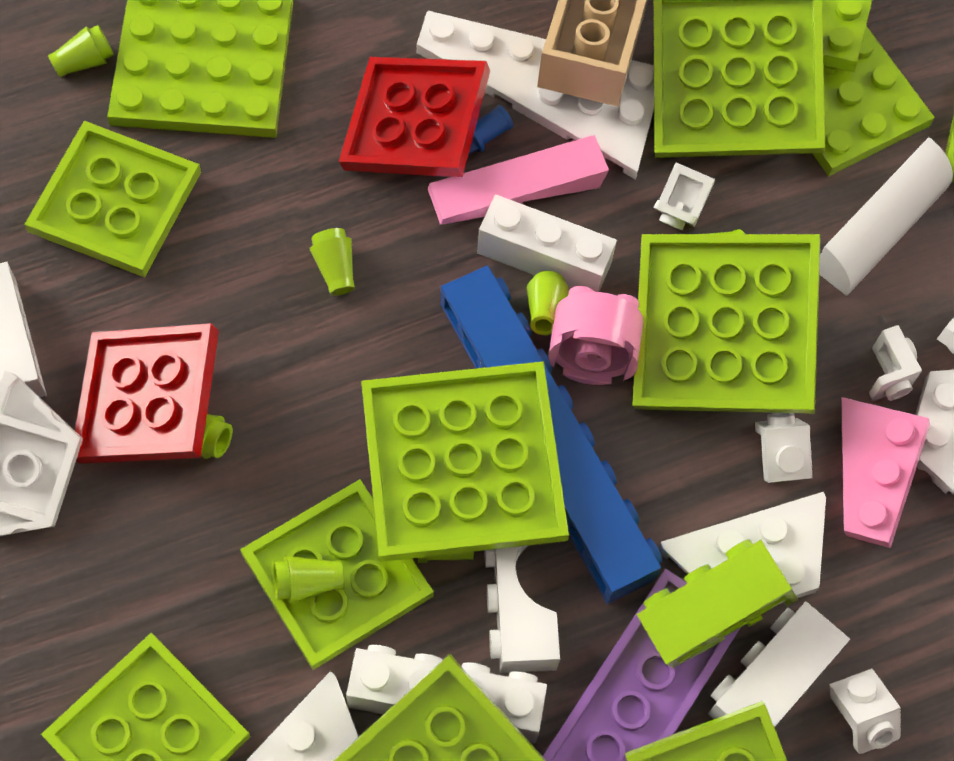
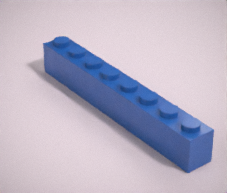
M484 266L442 285L440 305L476 369L544 361L569 537L608 605L656 581L661 570V554L651 538L645 539L638 528L639 517L629 499L622 500L615 488L617 479L612 467L606 460L600 461L593 449L595 441L590 429L584 422L579 424L572 413L573 402L567 389L563 385L557 386L550 374L552 366L547 354L542 348L536 350L529 338L531 336V329L525 316L521 312L516 314L509 303L511 295L505 281L501 277L495 278L489 266Z

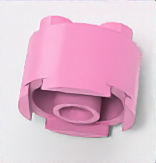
M585 286L571 288L568 296L562 299L556 307L548 354L551 365L554 367L556 362L563 367L562 375L591 385L612 384V377L623 374L624 380L631 378L638 367L643 327V316L638 309L639 301L627 294L616 296L609 293L594 292Z

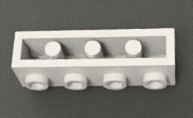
M369 645L368 650L356 648L346 693L348 708L384 714L443 659L429 654H416L415 659L396 656V650L382 645ZM463 663L462 668L530 743H536L547 684L538 683V678L529 673L510 672L509 677L491 674L490 668L481 664Z

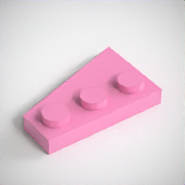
M841 397L844 532L848 537L891 548L929 431L930 421L926 417Z

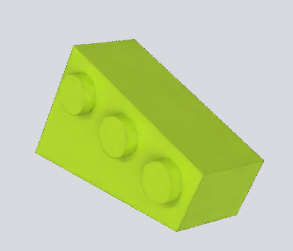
M750 539L738 543L725 553L728 558L726 561L712 569L709 564H705L685 576L686 585L672 593L668 589L661 590L643 602L646 609L636 615L667 666L674 668L725 640V636L745 624L750 627L763 619L762 614L784 602L787 607L799 600L761 539L752 544Z

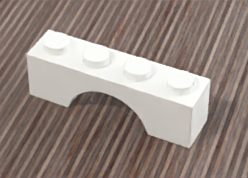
M529 545L484 550L485 567H494L495 584H487L488 613L497 612L498 630H490L489 638L491 659H499L500 673L557 670L560 661L557 612L546 609L531 600L523 591L517 578V559Z

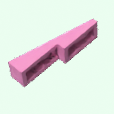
M595 135L469 171L463 173V177H449L429 183L428 192L440 225L485 217L495 194L522 204L525 201L600 188L609 169Z

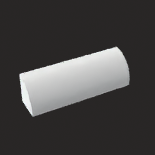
M930 137L825 245L820 255L819 275L844 295L848 296L950 186L953 178L951 164L943 150Z

